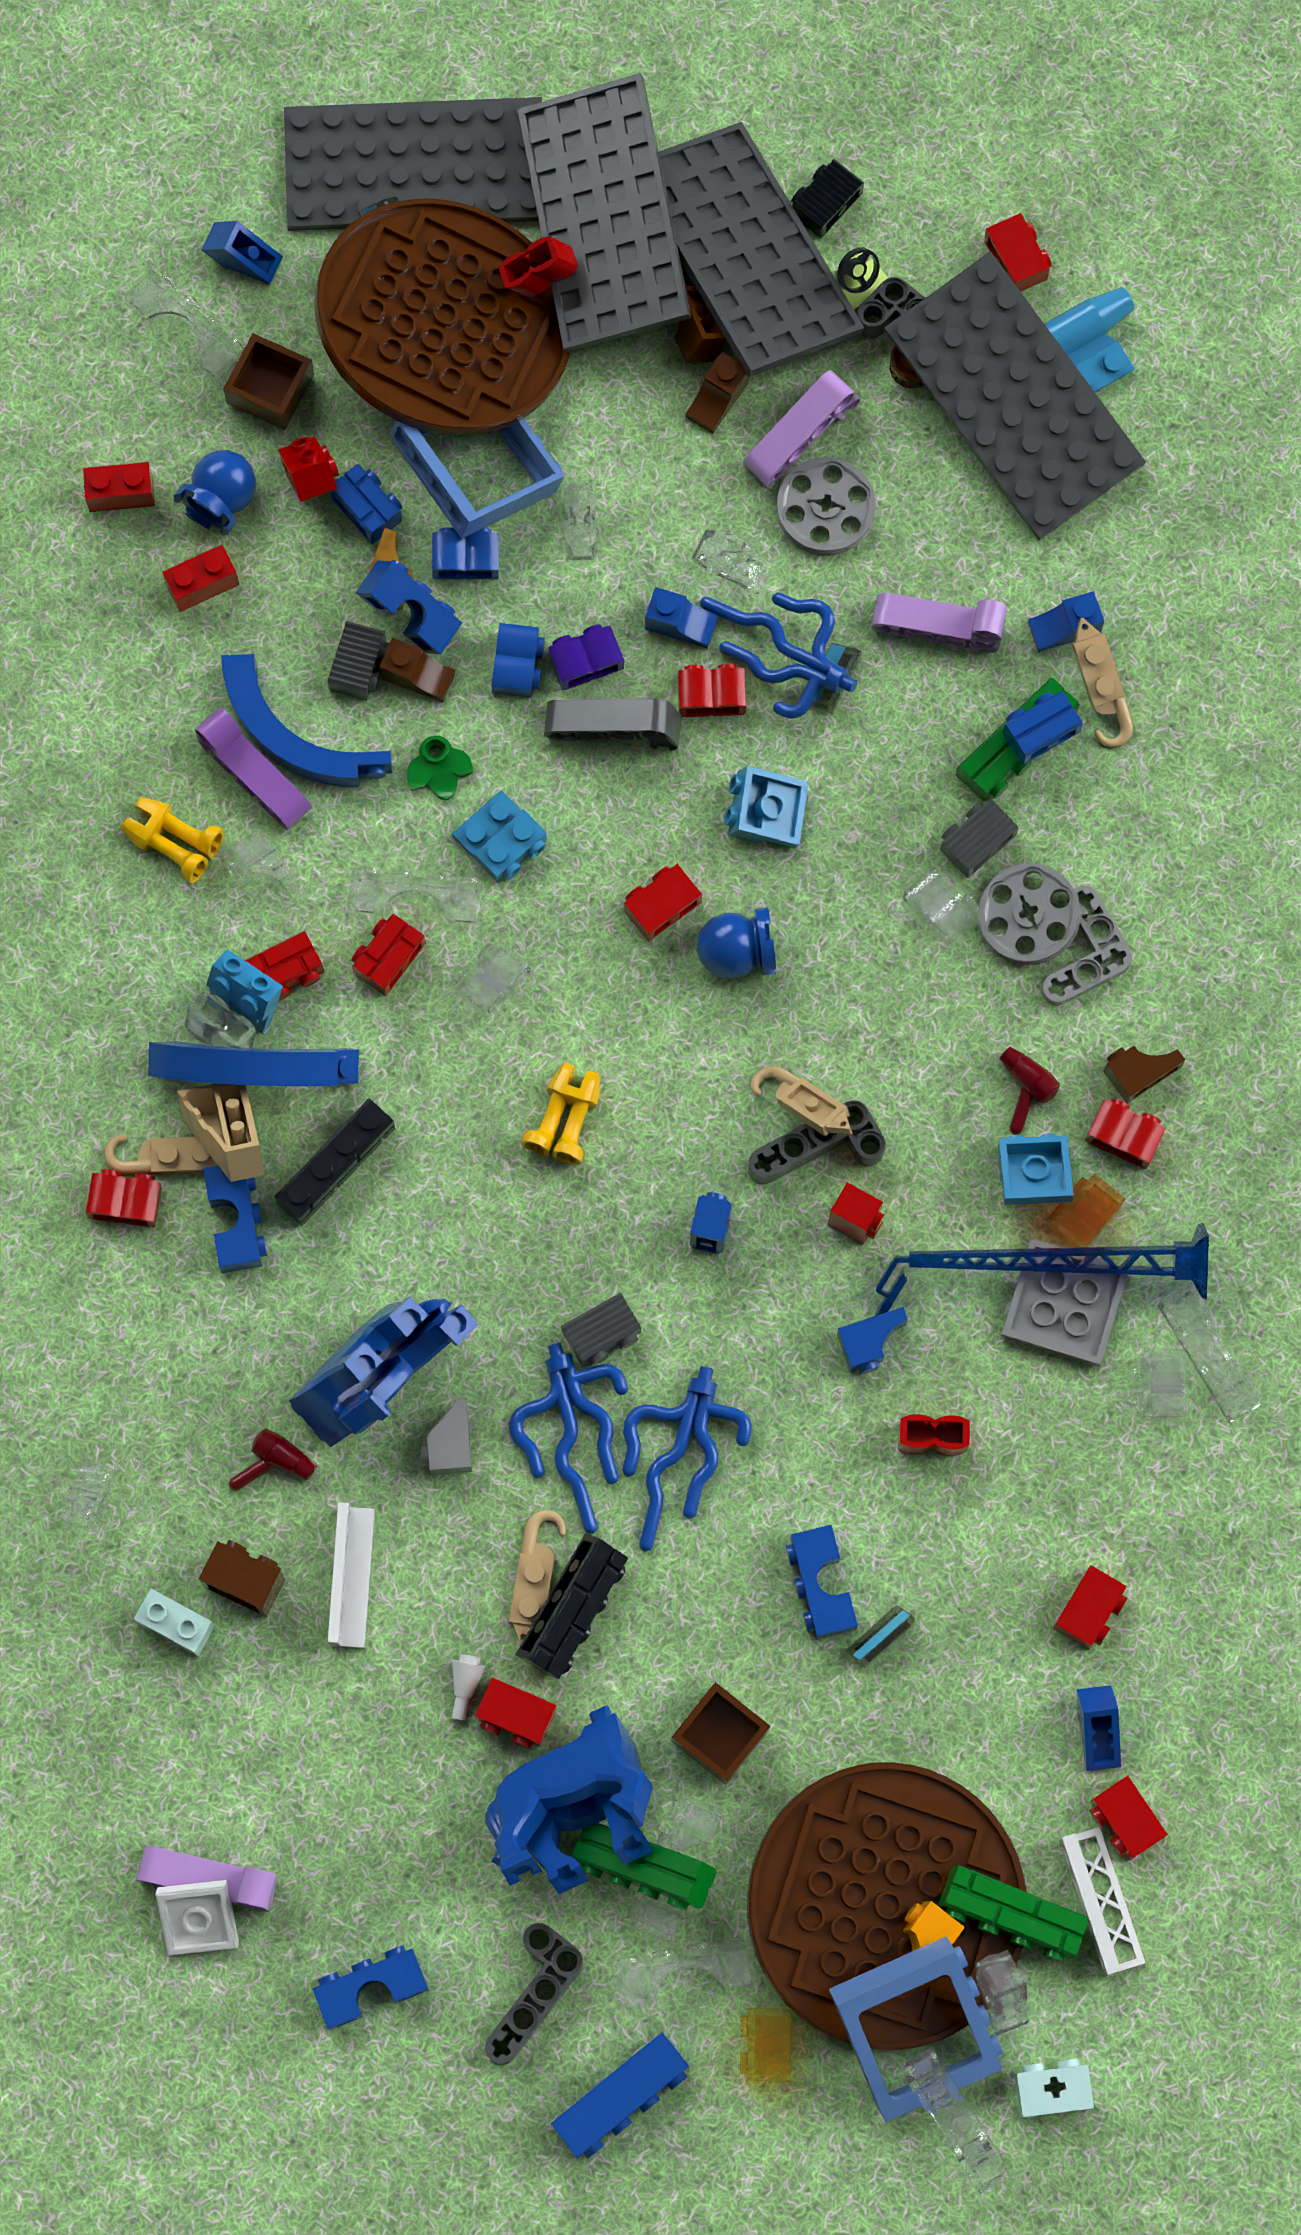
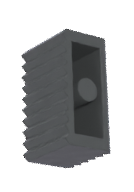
M346 621L327 681L330 691L366 701L370 691H377L381 674L376 671L390 644L386 642L385 631Z
M992 799L985 805L978 802L967 812L966 817L968 819L960 827L955 823L941 836L944 841H942L940 850L967 878L1017 835V824Z
M620 1292L562 1325L561 1332L580 1365L583 1366L589 1363L593 1367L609 1357L607 1352L619 1346L623 1350L639 1340L637 1335L641 1333V1326Z

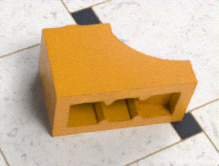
M927 1901L923 1902L922 1905L916 1903L905 1917V1921L908 1924L903 1931L908 1934L912 1944V1951L946 1936L950 1943L953 1944L965 1927L935 1903Z

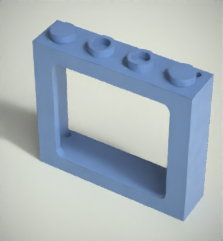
M525 418L498 431L531 476L534 484L477 512L423 436L431 432L414 428L395 420L389 437L462 539L558 491L564 478L561 467L550 457L544 448L541 438L533 433Z
M947 1936L829 1989L874 2101L885 2122L1003 2070L998 2058L999 2055L1003 2054L1002 2048L996 2035L989 2036L986 2028L992 2025L985 2007L983 2005L977 2006L975 1997L980 1995L973 1977L971 1975L966 1977L963 1968L968 1966L967 1960L960 1946L953 1948ZM942 1975L950 1976L980 2052L889 2093L860 2024L859 2014Z

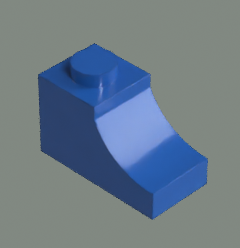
M655 587L645 615V629L708 649L718 615L697 607L687 599V596Z
M1094 591L1062 600L1061 604L1050 611L1028 619V625L1038 652L1074 642L1080 618H1084L1101 633L1104 618ZM1083 624L1082 629L1086 630L1087 626Z
M904 1307L838 1328L837 1336L850 1373L858 1370L859 1374L863 1375L879 1369L878 1363L883 1362L884 1359L882 1348L885 1341L893 1332L907 1324L908 1318Z
M1112 1686L1077 1689L1078 1719L1082 1735L1086 1771L1121 1767L1119 1710Z

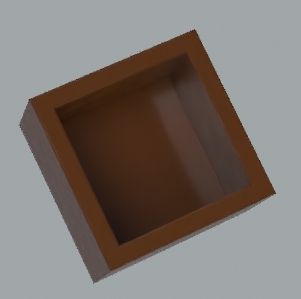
M252 333L223 388L226 403L286 430L314 376L312 359Z
M228 1540L226 1545L217 1541L199 1577L200 1582L204 1588L267 1617L285 1582L278 1563L263 1555H259L258 1559L249 1556L250 1553L246 1551L247 1548L234 1541Z
M715 1682L673 1734L671 1742L727 1785L769 1732L771 1726Z

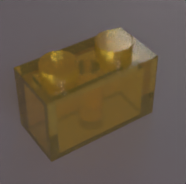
M748 2008V2016H741L740 2037H747V2052H740V2074H747L746 2082L789 2083L791 2067V2009Z

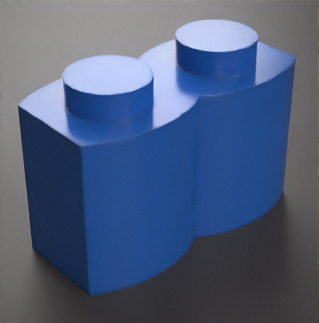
M452 527L441 528L439 532L432 533V578L498 579L499 533L492 532L489 528H483L462 539Z
M499 623L492 676V693L531 698L532 688L539 689L541 669H535L536 657H543L545 637H539V627Z

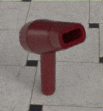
M1008 1047L999 1059L1022 1087L1010 1124V1132L1014 1135H1019L1023 1131L1032 1099L1034 1098L1041 1104L1049 1102L1057 1094L1060 1083L1046 1068L1027 1055L1025 1056L1024 1053Z
M266 1428L255 1437L251 1452L260 1460L231 1478L229 1487L234 1491L240 1490L273 1467L307 1481L318 1465L285 1437Z

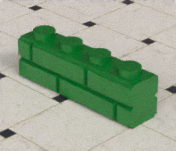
M1050 678L1018 709L1022 708L1025 712L1035 706L1034 702L1040 696L1048 692L1055 695L1060 691L1064 692L1076 712H1078L1080 704L1054 678ZM1004 723L957 767L956 776L984 802L990 796L995 799L999 797L1009 785L1006 781L1014 773L1017 776L1022 775L1032 764V761L1024 765L1020 762L1013 748L1003 735Z
M597 1823L583 1828L580 1835L581 1839L578 1840L572 1857L577 1862L583 1864L582 1870L585 1873L596 1878H601L602 1873L611 1875L609 1881L625 1889H629L631 1883L640 1886L638 1893L658 1900L660 1894L669 1897L667 1904L687 1911L689 1905L698 1909L703 1908L709 1894L708 1889L711 1888L717 1874L714 1867L649 1841L648 1843L653 1850L652 1853L623 1865L613 1851L612 1837L608 1826Z
M960 1865L952 1866L945 1888L938 1903V1907L945 1909L946 1913L958 1922L965 1923L966 1918L979 1923L977 1929L984 1933L998 1936L1000 1931L1012 1936L1010 1941L1012 1944L1025 1949H1031L1032 1945L1044 1949L1043 1956L1063 1963L1064 1958L1072 1959L1076 1957L1089 1922V1917Z

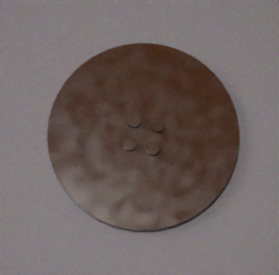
M427 198L398 201L378 207L364 214L343 230L326 254L318 274L314 299L315 319L319 336L330 361L346 383L367 403L394 420L414 428L447 435H475L508 427L524 419L546 401L559 382L570 353L563 349L551 284L539 295L528 298L504 286L498 267L509 256L525 252L532 242L507 222L473 206L454 201Z
M876 1762L856 1765L827 1775L803 1789L787 1803L768 1827L755 1854L748 1881L747 1920L750 1938L755 1955L771 1987L781 2000L811 2027L833 2039L851 2045L829 1989L912 1952L911 1940L908 1934L903 1931L908 1924L905 1921V1917L916 1903L922 1905L923 1902L932 1901L938 1906L952 1866H963L1027 1892L1019 1857L1002 1824L977 1796L959 1783L930 1769L910 1764ZM966 1918L965 1923L959 1922L965 1928L952 1946L953 1948L960 1946L968 1963V1966L963 1968L965 1976L971 1975L980 1993L979 1996L975 1997L977 2006L983 2005L987 2010L1007 1985L1017 1965L1022 1947L1010 1942L1012 1936L1000 1931L998 1936L984 1933L977 1929L979 1923ZM942 1975L861 2012L858 2017L870 2048L876 2050H903L925 2046L954 2035L969 2025L948 1975Z

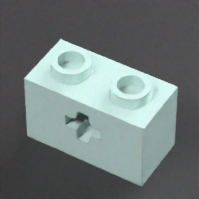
M150 1589L134 1617L135 1622L197 1657L215 1628L212 1621L153 1589Z
M1078 2059L1057 2061V2069L1044 2070L1043 2063L1022 2066V2073L1014 2074L1020 2118L1093 2109L1094 2104L1088 2065L1079 2066ZM1050 2077L1054 2078L1056 2083H1062L1063 2090L1057 2092V2098H1053L1051 2092H1045L1044 2085L1050 2084Z

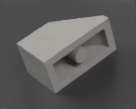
M466 1398L458 1399L427 1435L428 1445L421 1446L423 1467L429 1466L431 1475L472 1472Z

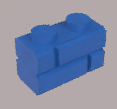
M356 464L344 476L338 478L335 481L338 489L329 492L330 498L371 545L382 537L384 528L392 530L402 521L400 510L403 507L399 500L391 492L386 495L379 487L382 483L378 476L371 469L365 471L360 464Z
M1060 691L1055 695H1052L1051 692L1045 693L1034 702L1035 706L1024 712L1020 708L1006 717L1007 722L1004 723L1003 735L1023 765L1081 732L1082 720L1075 709L1072 708L1064 692Z
M707 1192L706 1196L698 1197L690 1231V1246L692 1248L716 1254L723 1253L732 1211V1204L727 1201V1196L720 1193Z

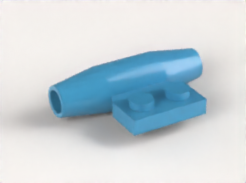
M1123 287L1087 299L1044 323L1095 393L1134 370L1120 343L1105 334L1134 310L1133 300Z

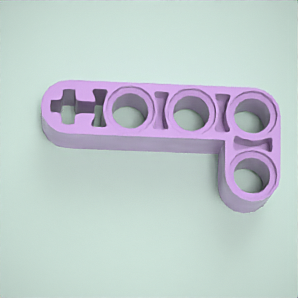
M832 370L827 371L745 458L743 465L766 487L771 486L791 467L836 417L840 420L844 419V414L851 407L855 409L861 398Z
M880 593L877 595L871 627L880 633L913 639L914 636L923 637L922 640L940 644L952 642L955 643L956 647L978 651L979 648L988 649L989 653H994L999 650L1007 606L999 601L985 599L978 601L975 609L894 593Z
M145 1845L136 1880L161 1887L227 1880L232 1904L249 1908L255 1907L262 1911L270 1912L279 1877L274 1873L255 1868L238 1867Z

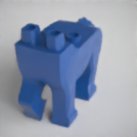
M410 1296L403 1302L389 1304L358 1329L289 1400L291 1408L307 1422L321 1441H325L332 1447L350 1434H360L377 1420L383 1421L391 1414V1408L387 1403L399 1392L411 1376L451 1342L458 1346L479 1324L462 1304L448 1311L452 1303L446 1299H432L417 1304Z
M603 1706L592 1711L589 1714L592 1723L584 1726L581 1735L573 1742L555 1748L551 1752L522 1765L507 1775L497 1787L495 1800L490 1803L485 1813V1823L496 1840L495 1847L497 1852L491 1862L501 1867V1871L510 1886L520 1882L518 1875L531 1870L532 1876L542 1872L531 1855L546 1870L548 1880L558 1894L588 1882L584 1871L575 1858L559 1851L560 1832L583 1829L607 1819L613 1851L623 1865L653 1852L645 1835L639 1829L644 1824L645 1812L653 1786L641 1769L637 1749L627 1729L616 1713H612L609 1706Z

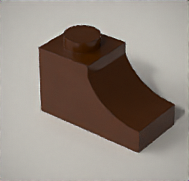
M695 285L685 286L691 319L679 322L678 330L674 337L686 363L713 362L727 343V340Z
M722 352L705 375L696 398L686 412V418L712 434L749 383V377L738 361Z
M394 638L391 639L380 665L382 680L440 702L444 701L455 675V669L432 659L423 652V649Z
M1135 1046L1126 1051L1121 1047L1107 1057L1108 1063L1105 1066L1104 1073L1128 1104L1182 1068L1185 1058L1178 1049L1164 1055H1148L1138 1051Z

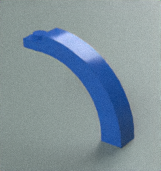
M221 655L223 677L228 697L237 719L250 739L277 764L306 779L341 787H359V774H365V777L369 779H380L385 777V773H392L391 751H335L316 746L295 735L276 718L264 700L258 685L255 655Z
M180 1041L149 1042L148 1076L232 1085L337 1086V1084L358 1083L359 1049H256L210 1046Z

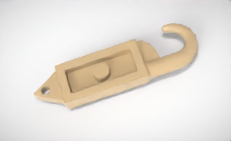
M1080 618L1075 642L1071 643L1091 707L1100 714L1116 713L1120 725V733L1116 738H1106L1100 730L1095 731V736L1103 746L1117 748L1124 745L1130 739L1133 731L1132 719L1124 698V690L1105 633H1100L1084 618ZM1083 624L1087 626L1086 630L1082 629Z
M778 1066L763 1068L753 1076L750 1087L756 1096H760L762 1093L759 1089V1084L763 1080L774 1078L782 1084L776 1091V1100L780 1107L822 1135L826 1136L829 1133L852 1134L847 1118L850 1116L847 1106L801 1077L799 1079L786 1069Z
M118 1135L112 1138L105 1146L104 1158L108 1167L121 1172V1174L204 1172L203 1168L217 1166V1163L196 1137L152 1138L145 1141L141 1146L137 1161H120L114 1155L116 1145L126 1141V1135Z
M541 1510L534 1513L528 1519L524 1529L509 1623L513 1624L520 1645L523 1642L521 1636L527 1635L549 1597L555 1561L554 1553L551 1549L536 1542L539 1526L542 1522L550 1520L557 1524L560 1536L566 1535L564 1519L558 1513L551 1510Z

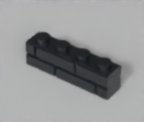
M368 1098L275 1195L277 1204L297 1223L303 1226L335 1192L334 1188H339L382 1143L381 1139H386L395 1130L394 1120Z
M584 1534L515 1655L544 1674L556 1679H560L562 1674L567 1673L573 1664L572 1656L578 1645L585 1642L590 1635V1624L596 1614L605 1609L608 1603L607 1595L613 1584L619 1582L624 1576V1565L628 1557L602 1539Z

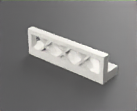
M338 1503L328 1643L330 1647L365 1649L375 1509L350 1507L349 1503Z
M1100 1827L1062 1837L1059 1841L1084 1916L1089 1917L1087 1925L1104 1976L1145 1964ZM1095 1836L1099 1853L1094 1863L1084 1859L1078 1841ZM1101 1857H1102V1860H1103L1105 1869H1103V1868H1101L1100 1866L1097 1865ZM1086 1865H1088L1089 1867H1091V1869H1090L1089 1872H1088V1869H1087V1866H1086ZM1094 1870L1107 1875L1111 1885L1105 1897L1095 1893L1091 1881ZM1112 1891L1115 1895L1117 1903L1109 1900ZM1098 1899L1103 1901L1101 1906L1099 1905ZM1106 1903L1120 1910L1122 1920L1116 1931L1106 1926L1102 1914ZM1124 1925H1125V1928H1126L1128 1937H1126V1936L1120 1934V1932H1121V1930H1122V1928H1123ZM1109 1933L1112 1934V1935H1114L1112 1941H1111V1938H1110ZM1117 1938L1131 1944L1136 1959L1119 1964L1113 1947Z

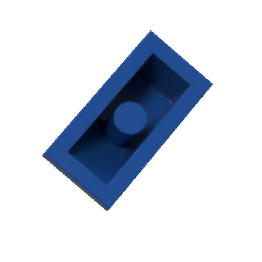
M239 221L214 222L201 249L221 266L266 284L271 283L283 258L280 253Z

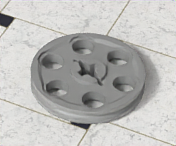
M822 457L803 462L789 472L779 488L777 518L780 527L794 545L809 553L836 555L854 548L866 537L873 524L876 508L873 488L867 477L857 467L846 461ZM828 469H836L841 473L842 478L837 483H829L824 479L823 474ZM796 479H806L810 483V489L805 493L796 492L792 488V483ZM855 489L862 490L866 494V500L861 504L852 503L848 499L850 491ZM824 500H829L830 506L835 508H829L828 513H824L820 505L824 503ZM791 509H799L803 512L804 519L794 524L790 523L785 515ZM846 520H855L860 525V530L856 534H847L842 530L841 525ZM822 529L828 533L829 539L826 543L816 544L810 538L811 533L814 530Z
M1035 863L1012 866L994 877L982 894L978 911L980 928L990 947L1004 959L1023 965L1044 963L1064 952L1077 934L1081 916L1079 901L1070 882L1055 869ZM1031 873L1039 874L1043 879L1042 885L1036 890H1030L1024 886L1026 876ZM1001 887L1009 888L1012 891L1011 899L1004 904H999L993 900L994 892ZM1055 893H1067L1070 897L1068 905L1060 909L1053 907L1051 898ZM1022 897L1032 911L1038 909L1034 914V921L1038 928L1037 931L1026 917L1020 918L1025 914V907L1021 901ZM1000 919L1007 922L1008 930L1004 935L994 936L990 933V925L995 920ZM1060 924L1066 928V934L1063 939L1052 941L1047 937V931L1052 925ZM1023 938H1029L1035 942L1033 952L1028 955L1019 954L1016 950L1017 943Z

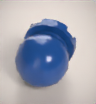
M219 450L206 454L194 467L191 474L192 485L182 484L174 494L175 503H180L181 501L186 506L183 513L191 520L208 530L211 525H214L221 529V535L225 536L230 533L236 524L233 513L242 511L254 496L256 477L253 468L243 455L230 450Z
M768 907L754 909V917H751V919L740 913H723L712 917L700 930L697 940L696 951L703 966L718 978L737 979L746 976L755 967L761 968L762 976L776 974L773 939H770L769 924H771Z

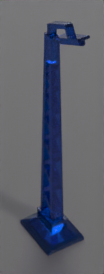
M1199 1223L1191 1241H1174V1245L909 1251V1256H894L876 1285V1292L884 1296V1299L876 1310L875 1316L889 1311L907 1282L904 1270H901L889 1291L886 1292L882 1289L898 1263H909L911 1268L1173 1276L1174 1280H1192L1201 1298L1207 1299L1209 1235L1204 1223ZM1130 1255L1121 1265H1118L1110 1257ZM1141 1255L1151 1264V1266L1132 1265ZM1152 1255H1173V1267H1161ZM1069 1256L1086 1257L1078 1264H1075ZM1097 1256H1100L1109 1265L1089 1264ZM1003 1257H1011L1008 1262L1001 1259ZM1024 1257L1029 1263L1017 1262ZM1033 1257L1046 1258L1041 1263H1038ZM1057 1257H1060L1066 1264L1051 1263ZM991 1258L995 1262H986V1260Z

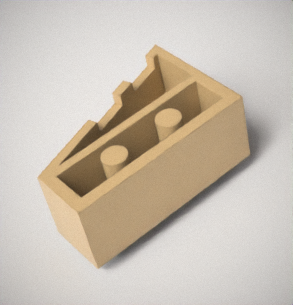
M214 1083L177 1091L183 1122L231 1182L265 1175L246 1085Z

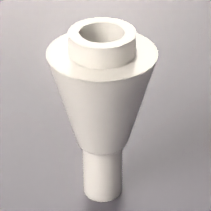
M460 1654L459 1660L452 1659L454 1695L456 1696L452 1713L453 1719L466 1720L469 1699L472 1698L486 1668V1665L480 1664V1657Z

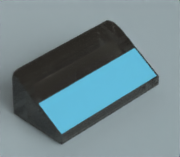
M831 643L826 653L827 659L832 663L849 670L848 677L850 678L862 656V651L856 648ZM820 687L812 705L833 715L845 690L843 689L837 694Z
M896 1605L850 1645L846 1652L861 1669H864L910 1629L915 1622V1618Z

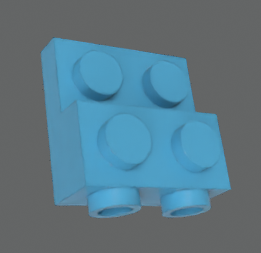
M746 766L739 770L737 774L731 777L729 783V793L734 794L732 806L727 808L724 815V824L729 826L728 835L756 843L765 840L792 848L799 846L808 781L751 766Z
M501 790L452 833V837L499 883L504 878L507 881L512 879L521 870L522 866L520 863L528 856L533 859L544 850L547 833L524 809L521 811Z
M228 949L212 965L206 984L210 988L207 998L261 1034L271 1024L283 988L281 984Z
M1052 1133L1043 1134L1040 1137L1012 1135L999 1139L998 1162L1004 1205L1073 1202L1074 1194L1067 1135L1058 1136Z

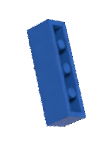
M661 2032L550 2124L577 2158L584 2154L589 2159L604 2146L600 2141L610 2131L617 2136L632 2123L628 2117L638 2108L645 2113L660 2100L656 2094L667 2085L673 2090L688 2077L684 2071L689 2065L664 2033Z

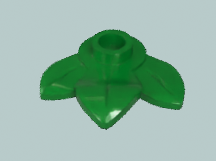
M430 736L421 743L419 756L409 763L407 769L408 785L412 791L428 785L439 798L449 800L457 789L458 776H468L473 773L472 762L464 751L452 748L450 742L444 737ZM433 748H439L442 751V755L438 758H433L430 756V751Z

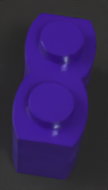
M593 625L585 629L583 635L571 638L570 635H565L555 639L552 642V646L548 647V657L562 691L624 669L625 660L611 626Z

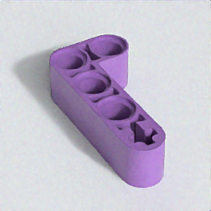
M222 707L216 709L195 729L201 747L206 752L210 750L215 755L213 759L228 774L232 772L237 777L235 781L252 797L255 795L260 800L259 804L285 830L291 828L312 808L306 797L241 734L237 722Z

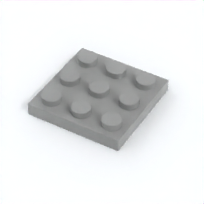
M1031 1238L1001 1337L1100 1367L1129 1268Z

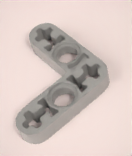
M1081 885L1074 890L1077 898L1078 895L1082 894L1084 898L1090 897L1092 899L1089 903V909L1092 914L1097 910L1101 913L1093 915L1085 922L1083 918H1087L1088 912L1083 905H1080L1079 928L1093 953L1050 974L1045 979L1042 985V996L1051 1005L1059 1006L1122 975L1128 970L1132 962V954L1100 896L1090 886ZM1094 923H1103L1108 927L1109 935L1106 938L1097 939L1091 934L1090 927ZM1114 951L1116 955L1123 954L1122 966L1118 967L1116 963H1112L1105 967V972L1108 974L1103 975L1101 965L1095 959L1100 958V963L1103 964L1110 959V952ZM1083 966L1093 968L1096 973L1095 980L1090 983L1082 982L1077 976L1078 969ZM1070 973L1072 982L1078 989L1073 990V985L1071 984L1063 989V996L1061 997L1057 993L1050 994L1052 982H1056L1058 986L1068 982L1069 977L1066 974Z

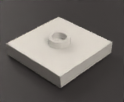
M227 1880L157 1887L155 1895L168 1956L238 1948L239 1939Z

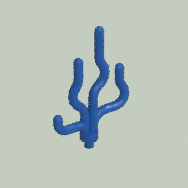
M779 592L772 596V602L775 605L799 614L814 612L820 615L822 623L814 638L812 653L790 644L785 637L784 629L779 620L771 614L763 612L744 613L710 597H703L701 599L700 606L703 609L736 624L746 627L765 626L771 632L773 643L779 652L788 658L804 664H793L779 670H769L763 665L759 657L752 652L727 641L720 644L719 649L721 653L748 665L754 676L763 682L775 684L795 677L808 681L797 704L791 706L778 701L773 705V711L776 714L790 719L799 718L806 714L820 687L837 694L843 689L850 693L855 690L857 680L848 677L849 670L832 663L825 655V647L833 632L835 618L830 606L823 601L816 599L797 600Z
M559 1342L548 1346L551 1358L546 1360L545 1364L551 1382L549 1392L545 1397L526 1403L514 1411L509 1421V1433L513 1442L525 1453L532 1476L541 1478L545 1473L539 1450L536 1444L524 1433L522 1425L526 1418L543 1413L558 1404L564 1424V1434L557 1445L554 1455L555 1466L559 1475L573 1490L585 1532L594 1534L598 1526L585 1483L568 1462L569 1452L578 1435L577 1419L571 1400L577 1409L594 1418L599 1424L600 1431L597 1440L598 1457L606 1482L615 1484L619 1479V1475L611 1452V1442L614 1433L612 1420L607 1411L585 1398L581 1384L607 1377L611 1379L614 1390L618 1395L626 1394L628 1385L622 1371L614 1365L601 1364L576 1371L571 1353L564 1354L562 1345Z
M700 1366L698 1378H690L686 1398L680 1406L665 1408L657 1405L643 1404L635 1407L624 1421L623 1435L627 1445V1452L622 1471L626 1476H633L636 1472L641 1448L637 1432L638 1423L644 1418L671 1422L680 1420L673 1448L659 1456L651 1464L647 1472L646 1487L650 1501L639 1543L643 1551H650L653 1547L663 1507L664 1494L660 1484V1476L666 1468L672 1466L684 1456L689 1444L693 1424L696 1440L705 1454V1462L693 1475L689 1484L683 1508V1515L687 1519H692L696 1516L703 1486L713 1476L718 1466L719 1453L715 1442L707 1430L709 1416L735 1422L738 1425L736 1436L738 1445L746 1446L750 1441L752 1424L746 1413L734 1407L713 1403L717 1384L711 1382L714 1371L712 1368Z

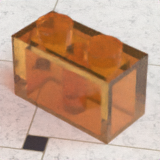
M1095 1173L1088 1181L1082 1177L1074 1186L1073 1202H1069L1066 1206L1060 1203L1049 1216L1052 1223L1048 1231L1072 1251L1083 1253L1121 1209L1126 1198Z

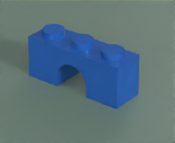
M396 560L377 561L355 593L378 613L394 614L405 601L410 608L411 618L403 634L416 646L423 649L425 653L441 655L462 624L454 616L455 610L447 603L437 601L430 595L432 590L421 581H414L407 574L409 570Z
M218 1165L203 1168L208 1201L211 1208L230 1206L238 1212V1221L231 1230L214 1234L221 1273L262 1267L261 1257L267 1256L264 1236L258 1237L256 1224L262 1223L259 1203L252 1204L250 1191L256 1190L255 1177L231 1182Z
M832 1524L791 1534V1544L785 1545L790 1566L796 1564L800 1578L794 1579L798 1598L806 1599L808 1611L803 1612V1618L807 1632H814L815 1638L818 1640L857 1630L858 1624L850 1593L828 1594L820 1588L817 1581V1574L823 1567L839 1563L840 1561Z
M404 1945L385 1952L386 1959L375 1964L372 1963L371 1959H367L352 1965L353 1972L339 1977L338 1972L318 1979L320 1986L312 1989L327 2029L332 2030L363 2017L358 2005V1996L362 1988L369 1983L379 1982L386 1985L395 2003L429 1991L414 1950L409 1949L406 1951Z

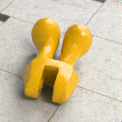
M139 797L134 808L149 818L148 822L144 826L136 820L126 817L120 826L121 830L144 852L151 847L174 861L181 867V877L191 884L195 883L208 867V860L204 856L209 859L214 858L223 842L225 831L215 825L209 826L204 831L195 829L173 816L170 805L161 801ZM166 830L194 847L204 856L189 852L164 837L162 833Z
M564 1062L546 1087L551 1097L541 1124L537 1130H527L523 1134L520 1143L523 1147L534 1153L549 1157L565 1105H572L565 1128L554 1147L552 1157L566 1164L580 1165L584 1151L578 1145L579 1135L588 1109H595L597 1106L600 1092V1073L588 1070L579 1089L570 1086L576 1066Z

